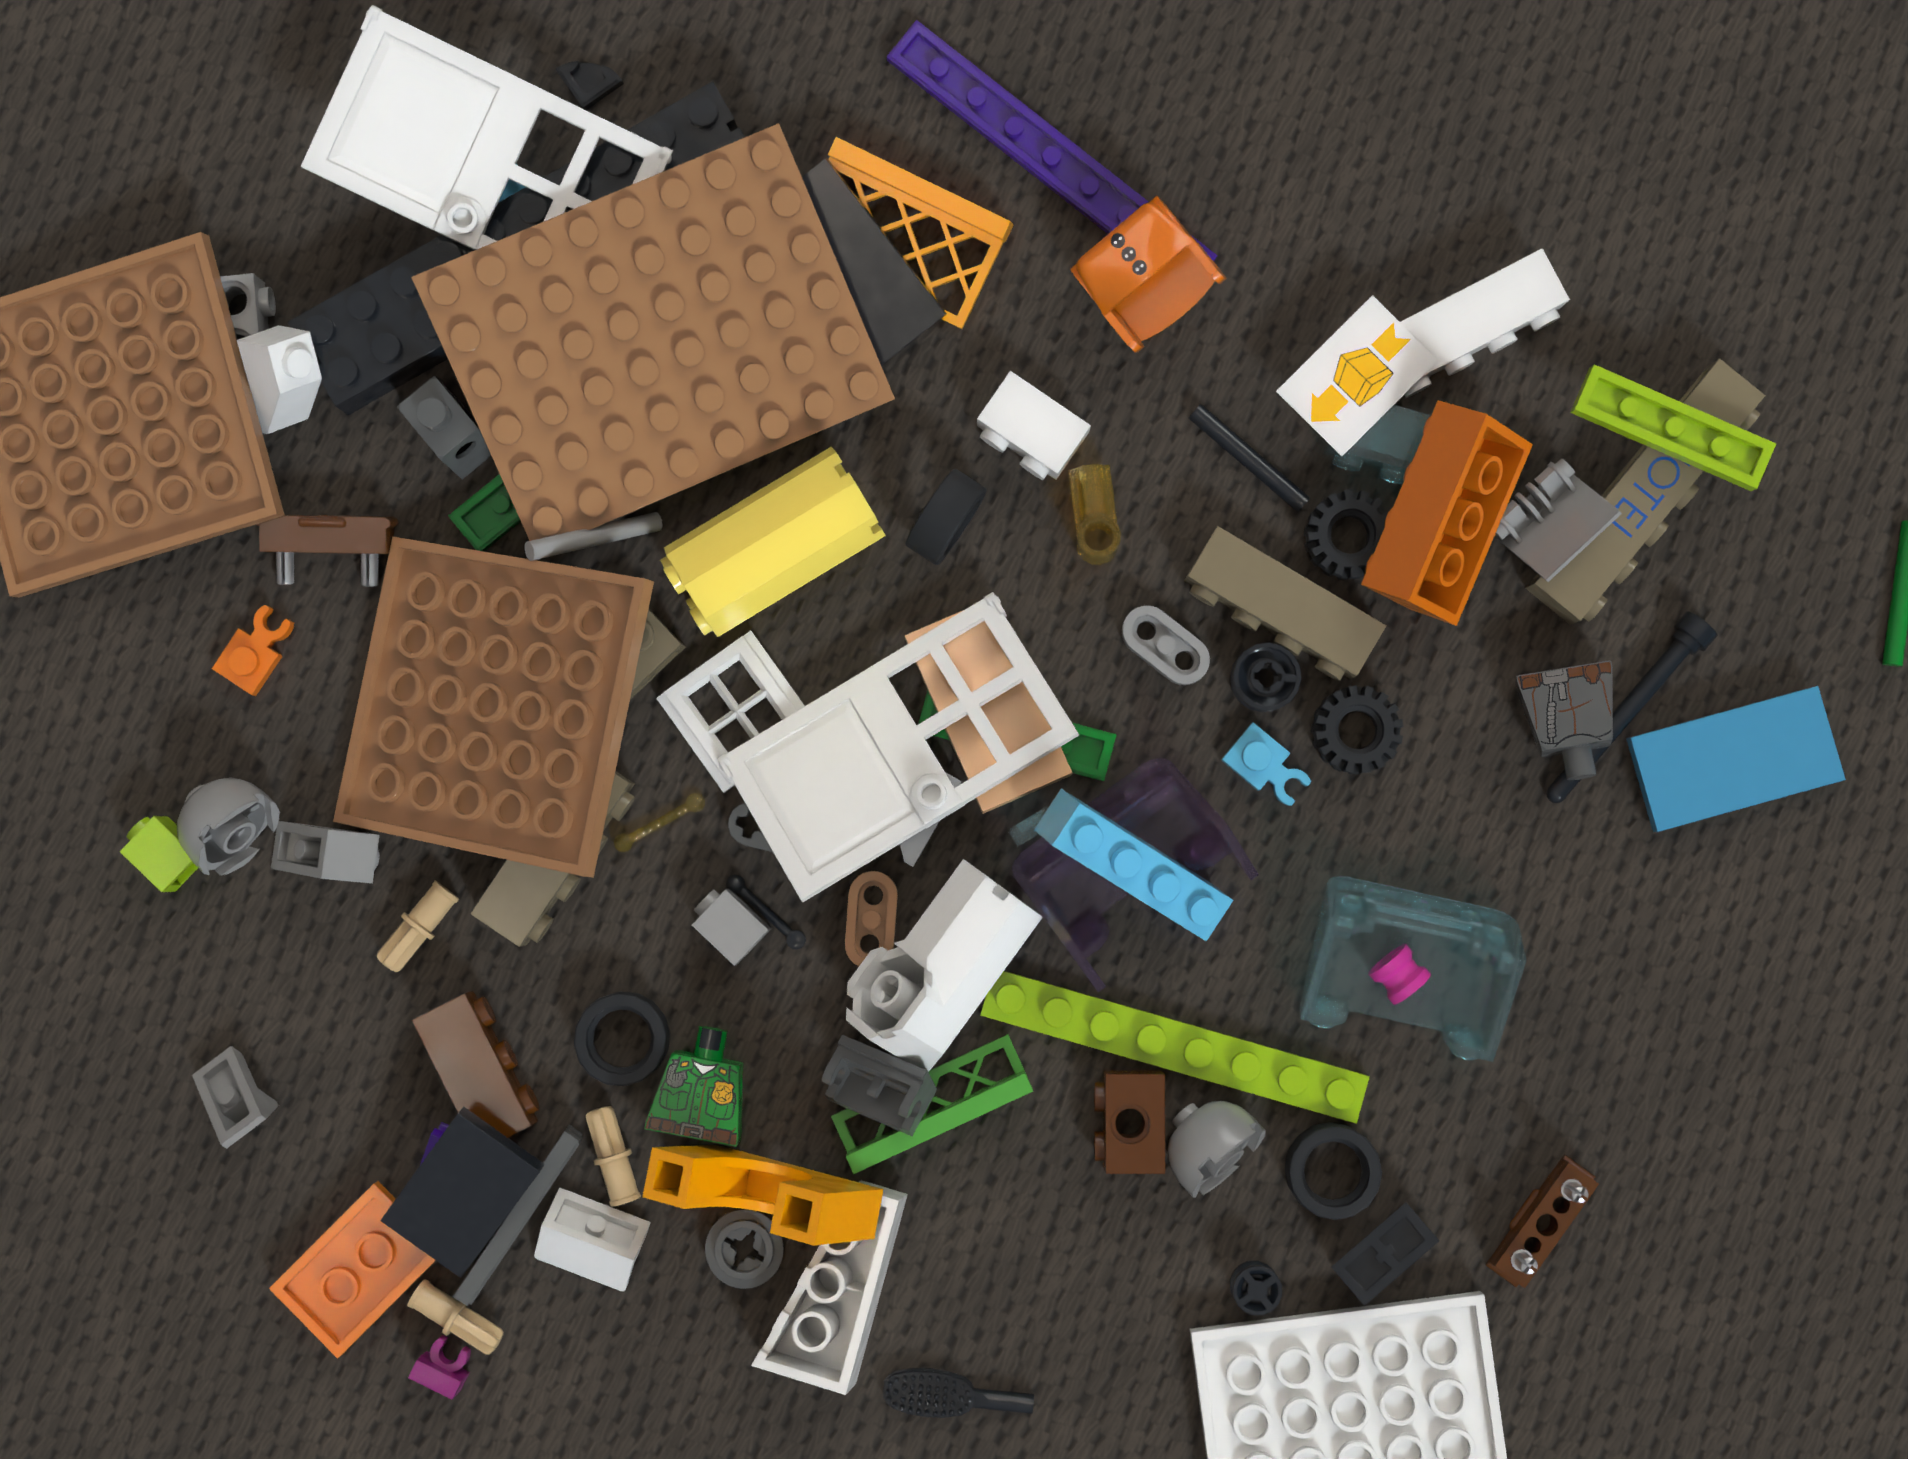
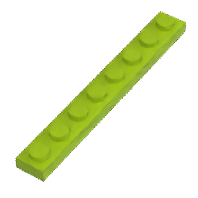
M1003 971L985 996L980 1016L1356 1124L1370 1077L1345 1068L1007 971Z

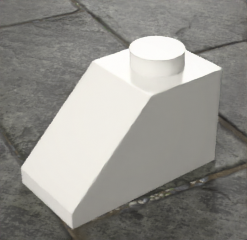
M278 325L237 340L262 433L269 434L308 419L322 380L310 331Z

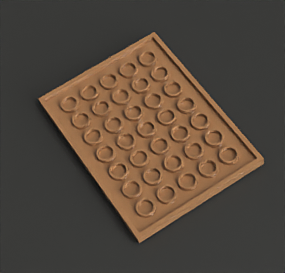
M779 123L411 277L529 541L575 530H591L895 399Z

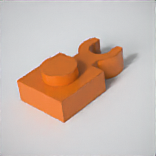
M263 605L255 613L253 619L255 629L250 635L243 629L238 628L212 667L214 671L253 696L258 694L282 658V655L273 650L272 646L276 641L286 639L294 628V622L285 619L277 630H269L267 619L274 609L267 605Z

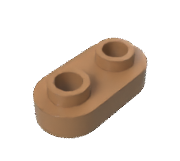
M879 871L862 873L852 882L849 889L845 950L848 958L858 967L869 954L861 948V939L865 935L871 934L876 936L879 940V948L883 947L886 950L894 949L898 891L894 881L888 875ZM869 886H877L882 890L883 899L879 904L872 905L865 900L864 893Z

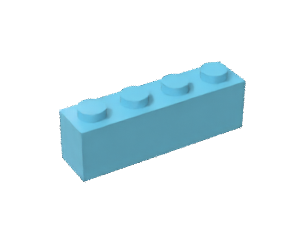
M1062 788L1034 829L1058 850L1205 941L1208 940L1233 902V899L1212 883Z

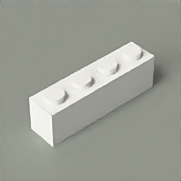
M1543 249L1522 258L1400 322L1438 359L1404 394L1406 398L1432 385L1429 376L1443 369L1446 370L1449 376L1473 364L1475 361L1472 354L1488 346L1491 354L1518 340L1514 332L1528 325H1531L1535 332L1560 318L1557 310L1570 299Z

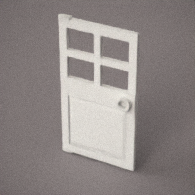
M372 5L366 12V17L360 28L362 34L301 167L462 245L477 250L496 242V240L484 235L509 179L553 200L544 219L546 221L565 213L567 208L575 209L592 202L576 194L575 190L599 138L644 159L633 184L664 172L667 164L672 160L673 150L665 146L660 147L382 12V9ZM541 110L585 130L560 186L516 165Z
M993 592L767 730L717 758L720 769L725 772L731 782H734L802 902L925 828L932 826L976 797L1079 736L1074 725L1006 619L1007 615L1001 606V601ZM985 621L1013 668L971 692L943 645ZM931 654L958 701L916 725L888 678ZM1023 682L1050 725L1051 730L1009 754L981 709V706ZM968 715L997 763L954 788L926 739Z

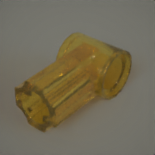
M1091 464L1068 470L1078 554L1084 561L1092 565L1108 563L1115 557L1121 540L1110 465ZM1095 529L1103 530L1110 536L1112 544L1105 550L1095 551L1086 544L1084 539L1086 534Z

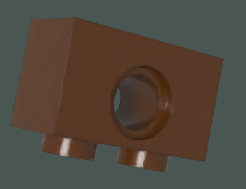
M1103 1070V1082H1094V1112H1103V1131H1094V1160L1103 1161V1168L1106 1174H1165V1074L1162 1070ZM1125 1109H1135L1142 1115L1140 1128L1131 1134L1121 1133L1115 1126L1118 1114Z

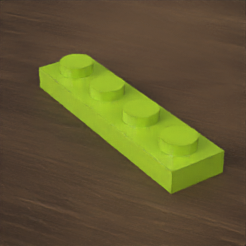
M1595 364L1589 368L1570 412L1749 491L1758 488L1776 446V443Z

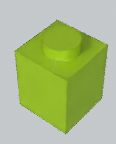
M153 816L151 819L145 817L128 832L126 837L130 841L120 851L161 892H176L198 869L180 845L177 825L168 816Z

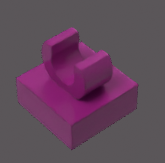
M442 1335L432 1344L430 1352H424L416 1360L408 1378L453 1400L462 1390L470 1373L462 1369V1367L470 1358L471 1348L465 1346L456 1360H449L443 1354V1347L448 1337Z

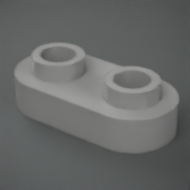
M1140 606L1132 610L1125 618L1122 625V638L1126 646L1168 680L1178 685H1190L1200 680L1206 674L1210 664V656L1206 646L1162 610L1154 606ZM1147 622L1154 627L1155 635L1152 639L1143 640L1138 636L1137 627L1140 623ZM1186 652L1191 655L1193 664L1190 669L1181 670L1176 666L1175 657L1178 653Z

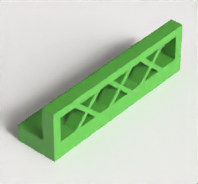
M1006 1034L932 1068L928 1072L936 1087L940 1076L949 1072L970 1078L964 1097L954 1102L934 1096L931 1101L943 1105V1107L928 1114L927 1108L913 1136L896 1129L882 1134L885 1125L880 1123L874 1139L856 1146L845 1120L859 1113L846 1108L831 1115L847 1151L846 1159L853 1174L1033 1092L1032 1085L1009 1035ZM1004 1048L1015 1074L997 1082L979 1076L978 1072L984 1056ZM977 1060L973 1073L960 1068ZM975 1081L989 1085L971 1093Z

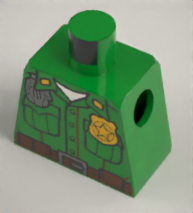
M699 1026L694 1053L675 1050L671 1054L644 1129L737 1147L742 1136L743 1062L723 1059L728 1031L714 1027Z

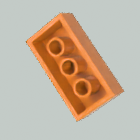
M1438 400L1432 415L1424 425L1423 437L1413 461L1406 468L1404 482L1395 504L1386 516L1385 528L1375 552L1367 562L1366 573L1361 585L1410 610L1457 626L1533 444L1488 414Z

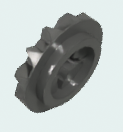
M748 1209L733 1211L724 1214L709 1231L705 1245L707 1263L713 1274L723 1283L740 1289L754 1288L767 1282L777 1272L783 1258L784 1244L781 1236L770 1233L772 1221L764 1213ZM753 1230L756 1232L753 1237L755 1239L753 1248L759 1251L758 1254L765 1258L762 1259L758 1256L748 1255L736 1267L733 1264L737 1259L735 1257L737 1248L731 1245L732 1242L725 1238L728 1237L731 1240L735 1238L742 1241Z

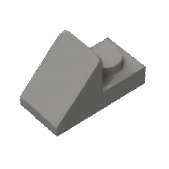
M232 1046L192 1075L218 1140L226 1149L266 1120L279 1106L277 1101L257 1088L244 1056Z

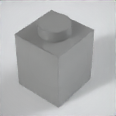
M713 889L694 909L700 917L692 926L734 966L739 964L772 929L730 889H725L721 894H718Z

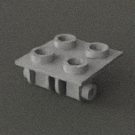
M1562 458L1556 464L1553 462L1547 464V468L1534 479L1539 485L1538 487H1535L1530 482L1525 485L1530 492L1527 498L1519 492L1514 495L1519 505L1513 500L1507 505L1494 536L1547 582L1622 514L1616 507L1576 477L1574 469Z

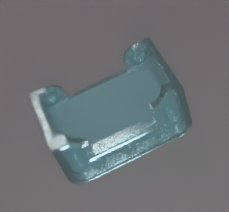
M1332 877L1327 882L1322 899L1299 1007L1300 1019L1309 1021L1320 1028H1332L1335 1025L1345 1023L1349 1011L1439 1030L1442 1031L1445 1044L1450 1047V1051L1455 1056L1465 1060H1476L1478 1058L1493 1062L1527 961L1519 925L1510 915L1492 908L1351 877ZM1402 944H1407L1413 951L1412 959L1418 966H1425L1431 973V977L1411 996L1393 1005L1387 998V989L1381 982H1374L1368 975V972L1392 950Z

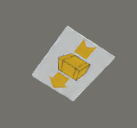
M1372 295L1276 392L1343 456L1438 359Z

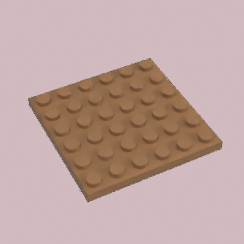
M199 232L0 297V562L10 597L20 598L285 516L209 235Z
M392 536L333 822L594 878L654 582L645 578L537 560L530 561L525 558Z

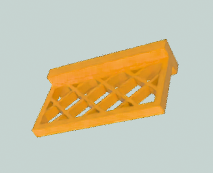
M836 137L828 153L830 156L828 160L839 173L853 179L859 195L858 199L871 216L872 213L868 202L884 196H889L897 201L903 219L882 226L881 229L886 233L903 226L906 227L914 252L903 257L906 261L917 259L925 286L937 300L933 288L960 279L966 298L957 316L944 310L947 315L942 320L963 329L1001 247L1006 242L1014 225L1011 221ZM861 183L878 192L865 196ZM905 205L921 213L908 217ZM927 217L940 221L946 240L919 249L911 223ZM947 225L964 234L952 238ZM975 238L990 245L982 264L966 270L962 269L954 244ZM949 247L957 273L931 282L922 256ZM977 273L969 289L965 277Z

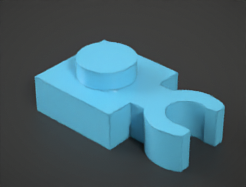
M1254 722L1248 726L1221 759L1222 762L1257 791H1260L1267 781L1273 785L1275 797L1281 803L1292 806L1295 800L1288 796L1284 790L1286 781L1294 778L1305 787L1311 783L1310 778L1305 772L1299 769H1287L1282 765L1290 755V752Z

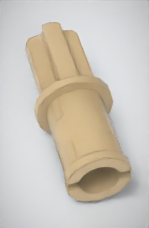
M435 880L431 888L409 914L404 912L401 915L404 919L403 922L378 951L376 956L378 960L394 972L401 971L427 938L432 940L435 937L431 932L454 903L458 902L459 898Z
M605 1106L590 1111L586 1114V1120L597 1154V1158L593 1162L594 1165H600L610 1198V1206H618L641 1197V1194L638 1192L628 1158L632 1151L631 1148H625L614 1109L611 1106Z
M426 1279L419 1284L408 1302V1307L414 1308L443 1327L442 1333L447 1336L452 1333L485 1355H490L497 1348L503 1337L504 1332L500 1327L433 1286Z

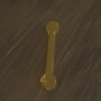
M698 793L690 794L686 799V803L630 834H618L613 843L615 849L619 852H627L635 841L690 811L700 812L705 806L704 797Z

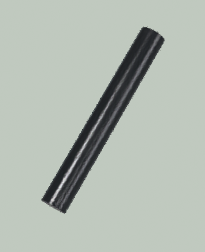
M1202 404L1190 415L1188 419L1295 511L1299 512L1308 502L1310 497Z

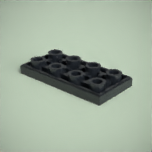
M825 158L806 173L802 179L882 367L946 316L947 313L831 162Z

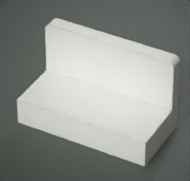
M559 1188L541 1225L534 1257L616 1290L625 1291L635 1260L646 1238L651 1222Z

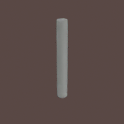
M657 512L605 523L591 530H575L531 540L525 543V553L530 561L653 533L662 529V519Z

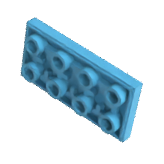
M1818 686L1626 738L1653 832L1663 831L1846 780Z

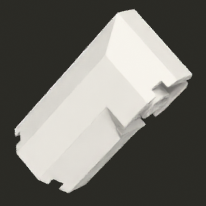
M963 859L905 940L895 942L894 944L898 947L891 950H886L883 947L871 950L855 971L847 985V995L853 998V1011L848 1008L846 1009V1021L878 1046L901 1060L929 1072L1042 919V916Z

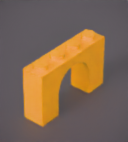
M695 1145L652 1147L643 1198L682 1209L732 1207L773 1214L771 1234L815 1246L874 1239L884 1189L724 1146Z

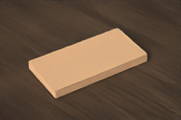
M960 612L905 635L906 643H911ZM985 621L943 645L971 692L1013 668ZM931 654L915 662L937 712L958 701ZM1023 682L981 706V709L1009 754L1051 730L1050 725ZM968 715L945 728L967 780L997 763ZM1059 747L976 797L982 814L1065 779L1072 775V770L1062 748Z

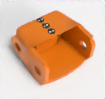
M1158 195L1150 202L1140 206L1081 256L1078 262L1070 268L1079 283L1098 305L1106 320L1135 353L1144 348L1142 341L1163 331L1185 315L1208 292L1215 281L1221 284L1227 279L1203 247L1188 233Z

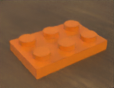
M379 1181L375 1182L269 1288L337 1359L436 1261L380 1221L396 1198Z

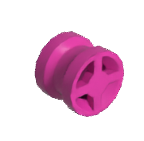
M1402 944L1392 950L1368 972V975L1374 982H1381L1387 989V998L1393 1005L1411 996L1431 977V973L1425 966H1418L1412 959L1413 951L1407 944Z

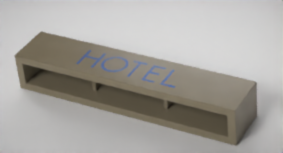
M1718 359L1704 369L1679 401L1747 431L1760 416V412L1755 408L1766 395L1724 361ZM1642 445L1601 495L1622 514L1549 582L1537 573L1525 589L1570 625L1581 621L1583 618L1588 622L1592 620L1606 604L1608 599L1602 594L1611 583L1615 581L1617 584H1621L1637 566L1638 562L1633 557L1643 544L1651 547L1666 531L1669 525L1664 519L1674 507L1681 510L1698 492L1699 487L1694 482L1702 474L1703 470L1646 445Z

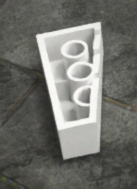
M862 1180L859 1183L884 1189L875 1238L819 1245L751 1366L846 1395L855 1386L908 1195Z

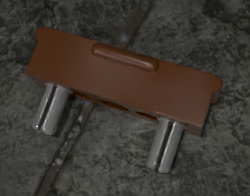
M284 514L285 516L256 524L259 526V552H276L278 584L291 585L294 583V552L360 553L361 585L374 587L378 585V554L389 553L392 536L394 537V527L398 526L399 522L394 516Z
M1564 1154L1540 1189H1535L1531 1192L1509 1224L1510 1231L1485 1265L1514 1287L1521 1285L1526 1288L1598 1187L1599 1183L1594 1180L1595 1176ZM1557 1197H1562L1561 1206L1554 1209V1200ZM1544 1214H1549V1227L1546 1230L1537 1231L1536 1222L1538 1218ZM1533 1237V1245L1525 1249L1524 1243L1526 1239Z

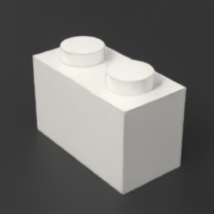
M1012 371L1008 373L977 418V426L983 430L980 435L982 440L1002 453L1008 447L1022 456L1023 459L1020 465L1041 480H1044L1047 474L1057 480L1088 435L1091 425Z

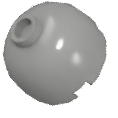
M232 777L214 780L194 788L186 797L177 821L178 840L190 860L204 874L209 875V870H215L219 875H226L243 867L255 856L260 849L249 846L267 825L273 833L275 832L279 822L280 811L276 803L264 791L252 783Z
M1211 1101L1200 1108L1194 1103L1189 1104L1172 1121L1177 1129L1170 1137L1167 1155L1171 1171L1193 1198H1196L1198 1191L1204 1195L1220 1185L1239 1167L1234 1164L1241 1158L1244 1153L1243 1149L1246 1146L1253 1152L1258 1148L1265 1137L1266 1130L1242 1107L1230 1102Z

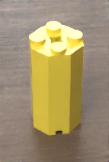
M832 447L664 547L666 556L660 559L664 567L663 570L678 594L687 590L691 596L685 601L690 608V614L704 636L711 631L717 637L721 636L886 536L878 525L879 522L854 479L849 472H845L841 465L842 460Z

